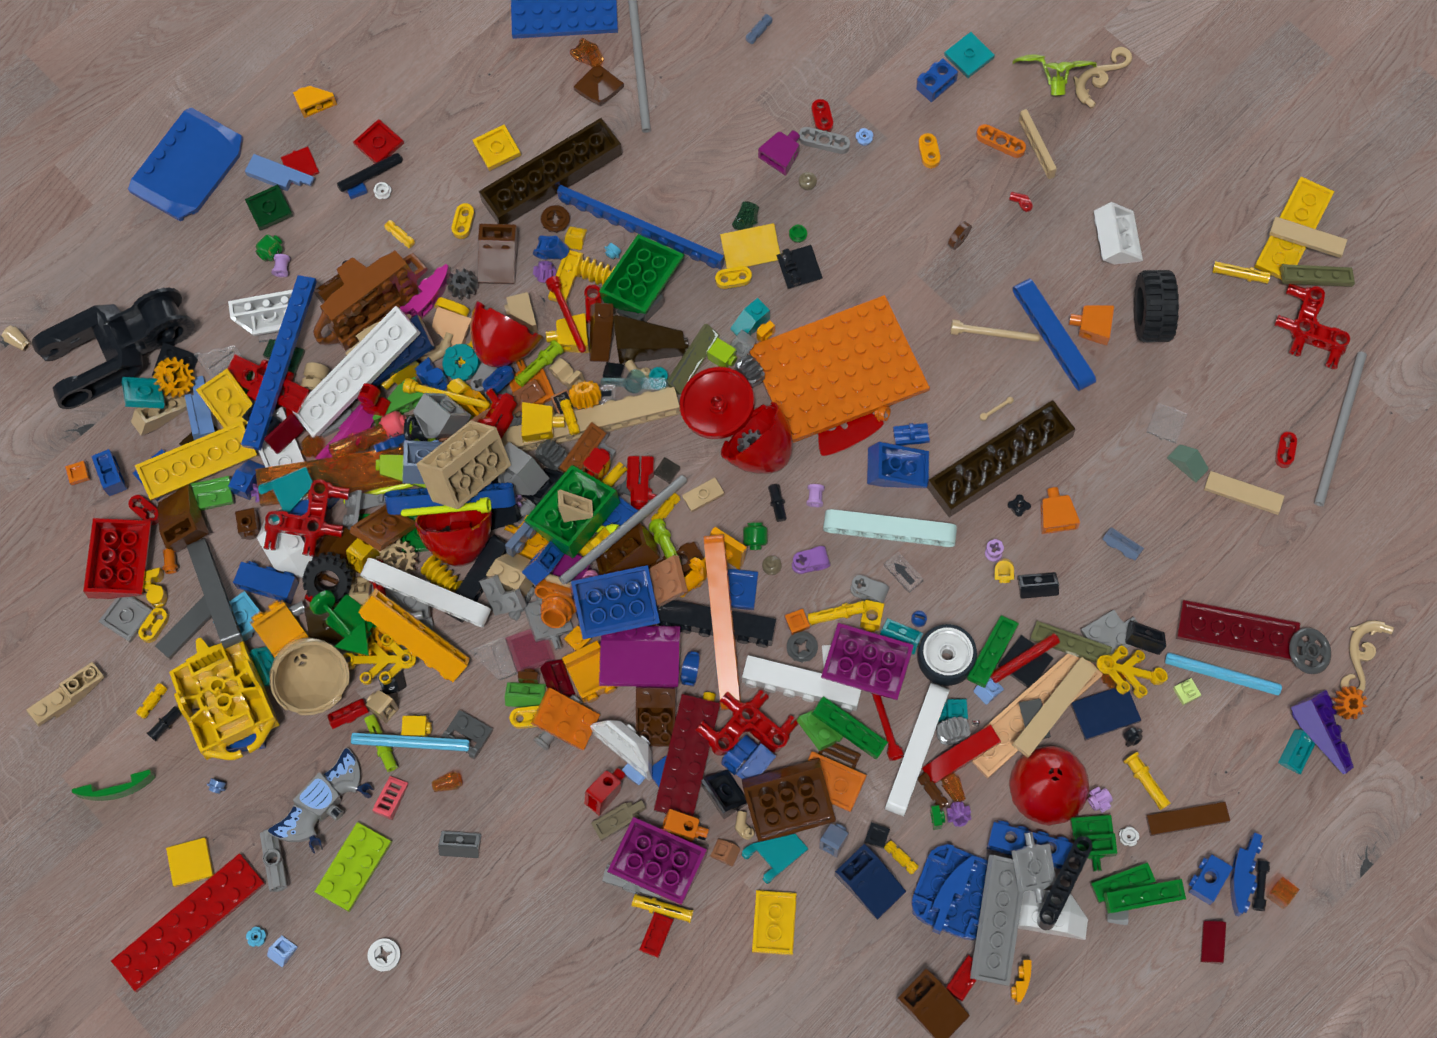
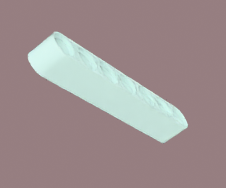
M830 509L825 511L823 531L833 534L953 547L956 543L957 526L951 523Z

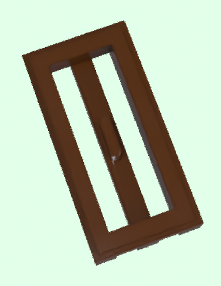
M836 743L830 747L854 757L855 760L828 748L818 753L822 755L825 752L852 764V767L845 766L854 770L861 754Z

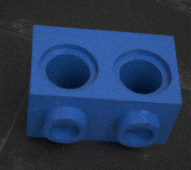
M942 58L939 62H934L926 73L920 74L917 78L916 89L932 103L957 81L958 71Z
M110 449L91 456L101 485L109 496L127 490L116 457Z

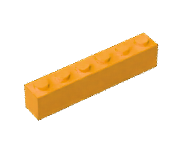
M376 588L361 605L358 613L361 614L365 621L372 622L380 632L387 633L395 643L403 645L411 655L418 656L429 668L437 670L444 679L454 682L467 667L469 657Z

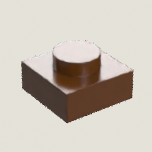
M534 669L518 671L519 683L539 684L540 676Z

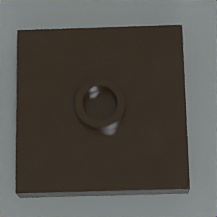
M335 602L331 609L334 610L339 602ZM309 606L304 608L310 638L323 640L327 643L339 642L344 639L326 624L325 621L329 616L328 612L316 615L312 613Z

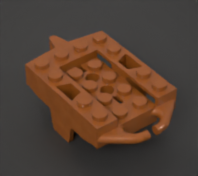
M396 250L379 258L368 267L355 258H350L337 268V272L344 285L332 293L320 306L322 313L313 330L316 341L320 345L340 344L345 351L352 348L359 341L356 337L357 334L381 321L395 306L399 308L405 306L414 295L418 294L417 280L428 270L427 267L414 253L402 258ZM411 262L418 268L414 272L409 267ZM328 325L332 333L327 337H323L321 331Z

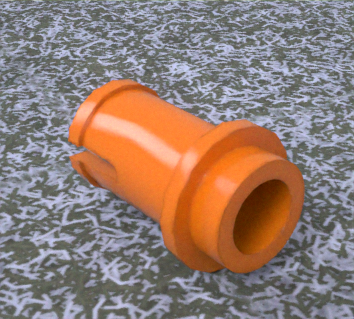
M164 549V566L162 569L166 574H174L178 569L175 551Z

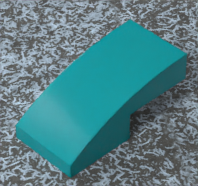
M947 699L938 722L954 717L968 719L967 699Z

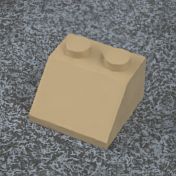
M506 553L495 559L486 574L487 577L498 575L506 591L520 589L523 598H525L533 585L522 573L531 560L517 553L514 557Z

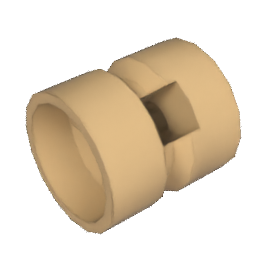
M306 363L301 386L310 390V393L329 374V368L319 363Z

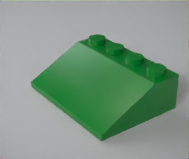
M638 234L599 290L603 302L613 304V307L619 310L646 314L685 255Z
M571 465L524 521L548 542L551 541L563 553L574 558L620 504L617 490ZM563 490L592 500L593 517L564 522L558 508V491Z

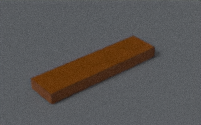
M1225 801L1147 815L1146 820L1150 836L1229 823L1230 817Z

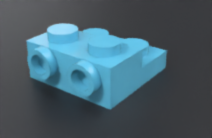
M244 591L232 599L230 604L245 642L253 636L252 633L255 631L250 624V621H252L251 617L260 610Z

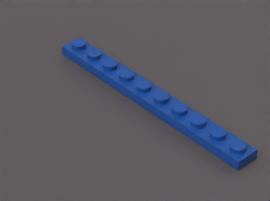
M560 185L557 190L558 198L564 204L574 205L580 211H587L596 218L608 220L612 225H620L631 233L636 232L664 246L673 248L680 253L689 255L695 261L705 262L711 268L722 269L724 265V255L565 186Z
M297 276L241 445L245 448L261 451L317 283L315 278Z

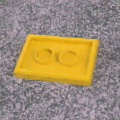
M774 223L720 234L726 268L747 267L778 260L776 255L780 254Z
M225 369L196 389L223 428L240 421L243 422L244 426L248 424L242 416L253 403L228 369Z
M756 890L752 953L793 955L797 893Z

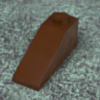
M594 303L590 306L589 361L591 362L609 361L613 326V304Z

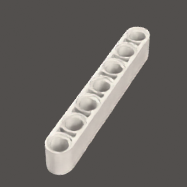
M372 558L367 559L360 574L366 580L482 628L491 612V609L485 605Z
M934 683L930 684L885 810L904 817L950 689Z

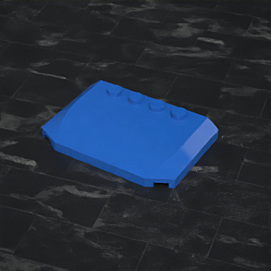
M192 107L186 109L131 178L128 191L181 222L185 216L191 213L194 215L199 212L240 158L243 137Z

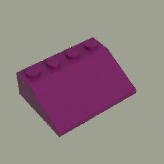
M838 623L821 678L897 701L914 645Z
M644 626L601 635L599 686L678 687L681 648L680 626Z
M633 817L607 872L682 905L706 859L707 849Z

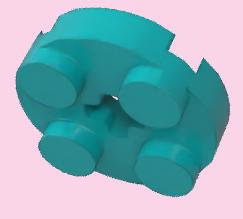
M456 344L446 349L442 366L447 376L452 379L461 378L465 382L470 380L477 372L480 360L473 348L466 344ZM462 358L465 364H462V367L459 368L457 362Z

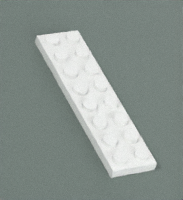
M395 306L308 394L299 413L293 412V414L309 434L317 439L358 397L363 384H371L417 338L420 332L402 310Z

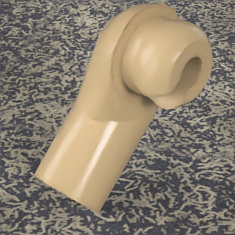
M633 360L625 363L632 378L640 380L649 378V368H637Z
M737 811L735 830L743 839L749 840L753 838L755 832L753 828L746 824L747 812Z

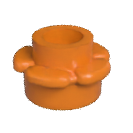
M888 406L879 407L874 413L875 417H877L879 422L880 420L887 421L891 409Z

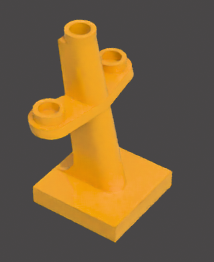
M714 527L710 535L724 534L727 562L740 570L744 565L747 547L717 527ZM694 557L690 560L689 566L692 571L684 578L687 593L692 589L701 587L707 578L706 558L700 560Z

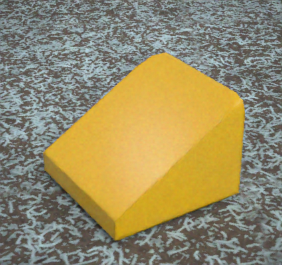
M570 226L565 235V244L571 249L582 250L587 230Z

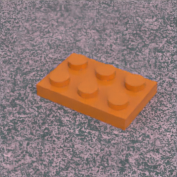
M547 688L531 724L579 750H584L592 734L590 726L593 723H597L600 714L552 688Z

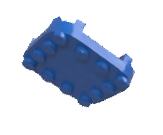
M946 844L932 850L927 858L912 897V913L924 924L934 927L939 912L931 909L942 885L959 865L971 856L976 857L974 863L978 865L974 876H969L968 883H971L968 894H963L961 899L953 896V899H956L953 911L949 910L946 918L950 919L946 931L942 930L961 939L976 940L988 861L957 849L954 845Z

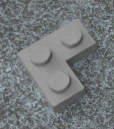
M498 575L486 577L479 581L495 616L521 610L527 606L520 589L505 592Z

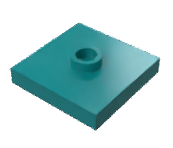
M972 32L968 33L944 52V56L967 78H970L995 58V54Z
M122 377L125 407L164 409L163 390L159 392L160 385H154L157 379Z

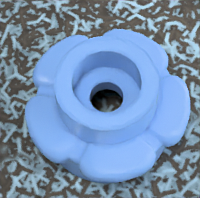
M862 128L856 133V139L860 145H869L873 140V132L871 130Z

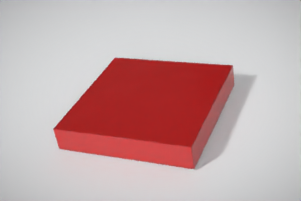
M378 119L355 139L353 144L372 162L377 163L391 156L404 144V141Z

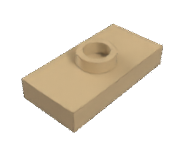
M713 478L683 494L682 498L692 513L724 496L725 493L716 478Z

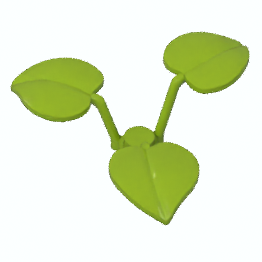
M1035 54L1021 56L1013 60V64L1017 61L1036 60L1042 62L1048 78V85H1051V95L1066 94L1065 84H1067L1070 69L1086 65L1097 66V63L1092 61L1052 62L1046 64L1045 56ZM1047 67L1057 70V76H1053L1051 79ZM1066 69L1065 77L1063 79V76H1060V72L1062 73Z

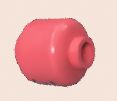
M393 411L381 417L379 422L381 433L389 438L404 434V422L407 417L399 411Z

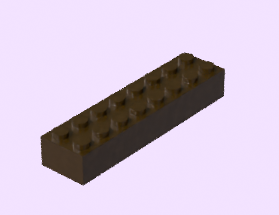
M599 118L479 191L481 201L497 224H508L558 194L557 190L560 185L568 188L621 156V143L604 120Z
M1052 400L929 479L927 489L948 517H951L1073 438L1076 429L1054 400Z

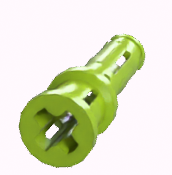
M552 340L550 345L544 351L541 350L538 357L514 378L516 383L523 387L544 366L552 364L556 356L564 353L561 345Z
M655 519L649 524V530L654 534L655 542L661 546L666 559L673 555L678 556L670 540L671 534L665 528L664 520Z

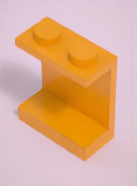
M278 600L273 601L267 606L268 610L263 613L259 611L251 617V626L274 658L288 643L301 638H309L283 600L279 602Z
M598 641L562 657L563 663L583 703H592L599 698L598 696L604 693L610 694L618 687L599 686L600 645Z

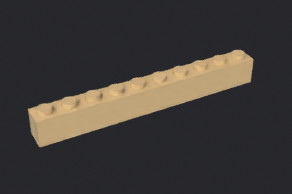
M663 387L659 391H646L641 395L626 396L618 401L609 400L605 404L593 405V408L589 407L586 410L573 409L580 433L570 435L565 421V428H554V437L549 440L555 441L557 444L577 440L591 422L603 431L610 432L679 415L680 406L675 388ZM554 414V416H564L563 414ZM522 423L521 425L509 427L501 439L504 447L510 442L524 452L536 450L540 443L546 441L540 440L523 443L521 437Z

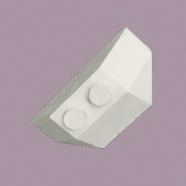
M293 290L228 301L230 318L253 336L278 332Z
M270 519L269 523L271 525H277L280 520L273 522L272 519ZM265 520L257 537L262 548L266 538ZM280 533L278 534L275 551H272L270 546L269 550L263 549L274 569L283 573L284 571L290 572L300 578H303L305 568L313 558L309 556V551L308 556L302 555L304 541L301 536Z
M607 720L593 723L590 726L594 736L648 781L652 779V752L649 747L650 742L644 736L639 737L631 725H625L621 721Z
M1029 890L1023 893L1018 929L1081 940L1086 939L1088 919L1071 894L1055 926L1050 930H1043L1038 926L1037 918L1045 902L1036 903L1035 891ZM1043 890L1045 901L1050 893L1049 890ZM1051 898L1054 904H1061L1059 898ZM1049 915L1042 916L1044 921L1052 922V918Z

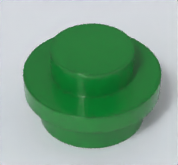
M794 225L789 231V237L794 242H803L807 238V230L802 225Z

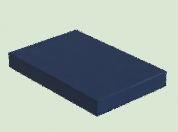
M1116 688L1071 704L1085 741L1141 722L1130 691L1120 694Z

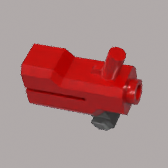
M490 388L485 393L492 401L491 408L485 418L479 419L478 423L496 427L502 439L509 427L521 425L522 417H515L512 413L517 404L512 395L504 393L497 396L493 389Z
M628 456L627 477L622 484L616 487L619 497L623 493L631 495V506L637 510H640L649 500L651 501L657 496L649 488V481L654 477L655 462L652 456H641V476L640 457Z

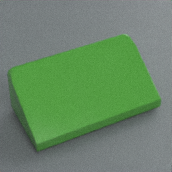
M507 682L505 705L508 707L539 706L546 692V684Z

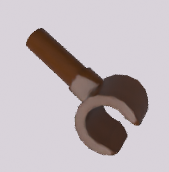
M323 571L317 576L319 582L325 580L333 584L339 583L338 580L329 577Z

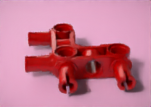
M1289 284L1286 294L1303 301L1297 319L1293 320L1278 315L1274 325L1289 330L1293 335L1294 341L1289 353L1293 355L1296 351L1295 356H1301L1304 344L1306 343L1329 351L1330 354L1325 365L1330 368L1333 362L1331 369H1337L1341 355L1346 352L1350 342V335L1339 328H1330L1319 324L1317 321V315L1323 306L1325 291L1321 287L1303 288ZM1336 340L1342 341L1343 344H1339Z
M317 479L311 484L308 494V511L305 515L298 516L288 514L285 511H270L265 517L264 529L266 538L263 549L269 550L270 546V549L275 551L278 534L280 533L297 535L305 538L302 555L308 556L309 551V556L314 557L316 542L320 537L324 535L342 537L343 525L327 524L325 517L328 500L331 497L348 500L350 488L333 486L330 482ZM319 485L325 487V491L321 494L314 491ZM272 517H278L280 519L277 525H271L269 523ZM317 523L319 527L316 531H310L308 529L309 524Z
M758 690L753 699L746 703H740L727 691L719 702L723 703L733 712L731 719L720 732L714 731L705 721H702L695 731L709 741L708 744L713 753L718 756L725 755L739 741L738 738L741 734L745 732H750L760 741V744L762 743L771 752H778L789 741V735L798 725L797 719L790 724L795 717L789 715L783 725L778 727L759 711L765 701L769 699L767 694L760 699L764 691ZM742 712L748 713L750 719H745ZM773 738L779 739L780 745L774 744ZM718 741H723L726 749L720 748Z

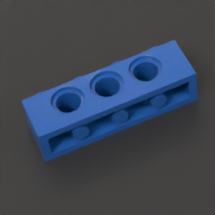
M1005 821L994 822L987 849L1012 856L1011 851L1022 849L1026 846L1024 833H1029V828L1023 826L1011 827ZM1033 832L1035 844H1050L1054 847L1055 853L1052 854L1053 865L1055 868L1061 869L1073 843L1064 837H1057L1056 839L1049 837V834L1045 832ZM1008 834L1013 835L1016 842L1008 843L1005 836Z

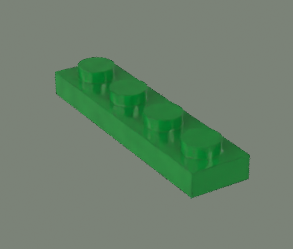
M1002 615L1000 616L977 658L974 668L967 677L968 681L983 688L987 686L1019 623Z
M824 696L819 700L811 713L875 760L880 756L888 743Z
M1182 879L1104 893L1108 914L1186 899Z

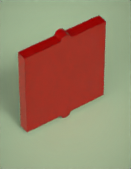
M308 146L297 151L293 150L292 153L281 157L284 166L310 176L319 174Z

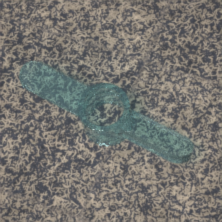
M633 369L626 378H601L600 384L604 386L625 387L630 393H638L641 389H665L668 386V381L665 378L646 377L642 371Z

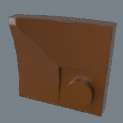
M596 63L573 88L574 91L587 100L601 105L616 95L624 87V83Z

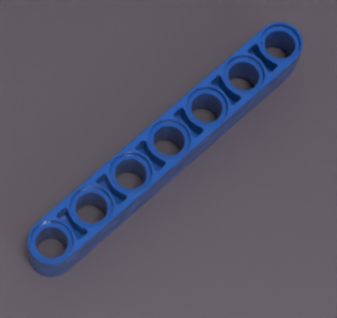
M1029 278L1013 286L1015 297L1074 387L1081 391L1096 383L1093 371L1032 279Z
M489 484L466 502L472 503L480 498L489 497L491 509L511 507L516 504L513 484ZM427 488L392 490L384 494L387 513L390 515H399L403 509L442 505L431 500Z

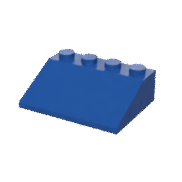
M648 565L569 582L583 639L660 623Z

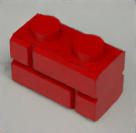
M594 447L583 462L582 471L601 481L610 469V454L603 448Z

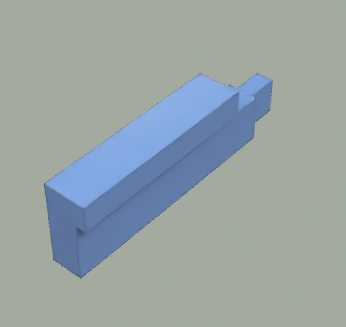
M253 154L245 169L247 176L272 186L278 184L279 188L285 191L289 190L291 183L301 186L302 183L311 186L315 179L313 176Z
M203 376L195 377L194 395H184L194 440L215 432L211 411L196 391V389L205 384Z

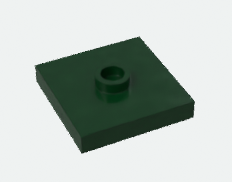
M278 184L245 199L260 231L293 216Z

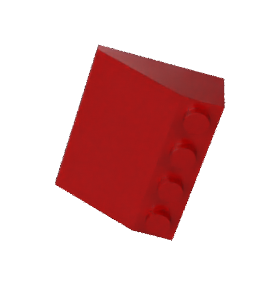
M93 518L83 589L88 598L114 599L143 595L151 521Z

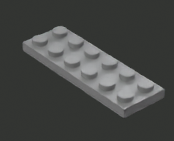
M989 855L970 979L1006 986L1010 985L1023 892L1018 891L1013 859Z

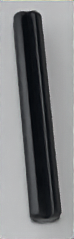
M395 153L337 182V187L340 192H344L401 163L402 157L399 153Z

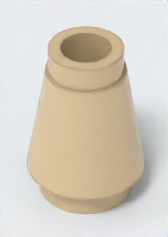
M10 325L2 333L5 342L22 351H26L31 344L17 327Z

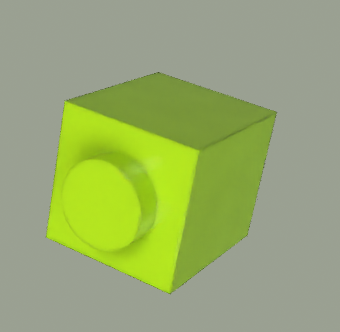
M717 338L707 351V358L719 367H732L737 360L736 349Z

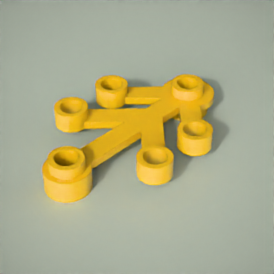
M384 634L381 637V642L384 646L390 647L396 655H387L374 642L372 635L369 636L371 642L368 643V647L377 656H354L349 652L343 654L344 658H351L350 662L347 663L349 670L353 669L356 664H376L368 672H363L360 675V681L364 685L371 684L373 678L388 664L395 665L388 672L384 671L379 676L380 681L385 685L390 684L392 678L402 669H410L416 663V657L411 655L408 649L402 650L388 634ZM391 638L389 643H385L384 640ZM405 656H409L408 661H403ZM385 675L389 676L387 681H383ZM369 676L368 681H363V678Z
M1119 646L1115 649L1114 654L1111 656L1102 655L1096 662L1098 669L1104 674H1109L1116 682V689L1120 694H1125L1130 690V683L1134 687V695L1140 699L1147 695L1148 691L1135 676L1149 679L1154 685H1161L1168 679L1167 672L1162 668H1156L1151 672L1133 667L1136 663H1141L1145 659V654L1141 650H1136L1124 664L1116 663L1118 659H1123L1128 655L1127 648ZM1117 672L1122 673L1129 683L1124 681Z

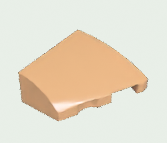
M437 307L432 329L443 339L446 332L453 334L450 342L452 344L451 347L456 344H465V337L470 329L471 318Z

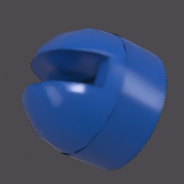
M916 611L912 614L911 622L915 627H923L927 622V616L923 611ZM915 615H916V616H920V617H924V620L921 619V618L915 617Z

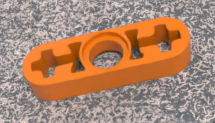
M987 124L978 127L976 137L981 143L1014 158H1020L1025 154L1026 144L1024 141ZM985 131L988 132L985 136L982 135ZM998 138H1004L1006 140V143L1000 145L996 142V140ZM1017 146H1019L1020 149H1018V151H1015L1014 149L1017 148Z

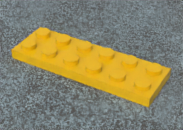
M1300 177L1279 218L1316 229L1335 191ZM1270 235L1254 267L1264 272H1271L1270 275L1282 280L1281 265H1298L1306 247Z
M237 422L135 465L150 501L256 457L255 449L245 448L241 445L246 430L243 422Z

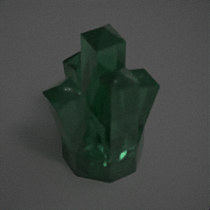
M749 201L742 202L739 212L732 223L733 228L743 230L752 228L754 224H757L759 207Z

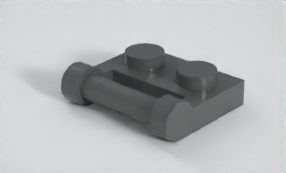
M459 710L441 738L458 739L453 736L454 731L470 739L476 745L474 747L469 746V750L464 752L468 753L469 757L476 759L492 734L493 729Z

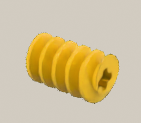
M582 254L575 267V276H582V279H588L589 282L595 281L597 285L602 283L603 286L614 268L610 271L609 264L603 268V262H600L597 266L596 259L590 263V257L588 256L583 260Z
M434 555L430 556L421 567V574L426 575V579L431 581L432 584L455 593L462 580L456 582L458 576L454 575L451 577L453 574L452 570L446 572L448 565L441 566L443 563L441 560H437Z

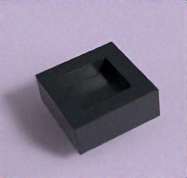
M871 822L864 843L884 849L890 829Z

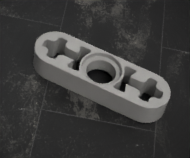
M803 127L799 131V141L805 146L838 154H845L850 149V140L844 135L811 127ZM806 134H810L807 139L804 138ZM827 137L829 142L822 144L819 139ZM841 142H844V145L842 147H839V144H841Z

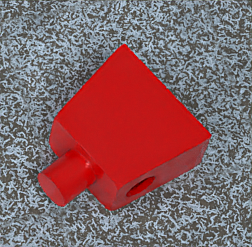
M619 768L612 774L606 770L585 791L584 804L600 816L620 793L621 781L625 778V773Z

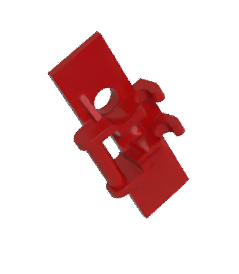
M235 354L227 369L240 386L249 390L247 393L248 398L256 401L269 361L263 360L259 366ZM253 371L255 377L252 381H248L247 374ZM289 371L286 373L277 404L298 414L310 390L292 382L294 374Z

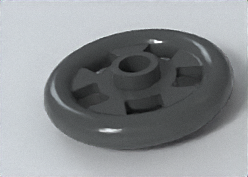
M1313 628L1300 629L1292 636L1289 652L1296 667L1307 674L1323 672L1331 661V647L1327 638L1320 631ZM1308 636L1309 641L1304 643L1302 637ZM1318 640L1322 647H1319L1315 641ZM1297 647H1301L1302 655H1298ZM1319 655L1323 657L1321 663L1316 660ZM1305 659L1311 661V666L1305 664Z

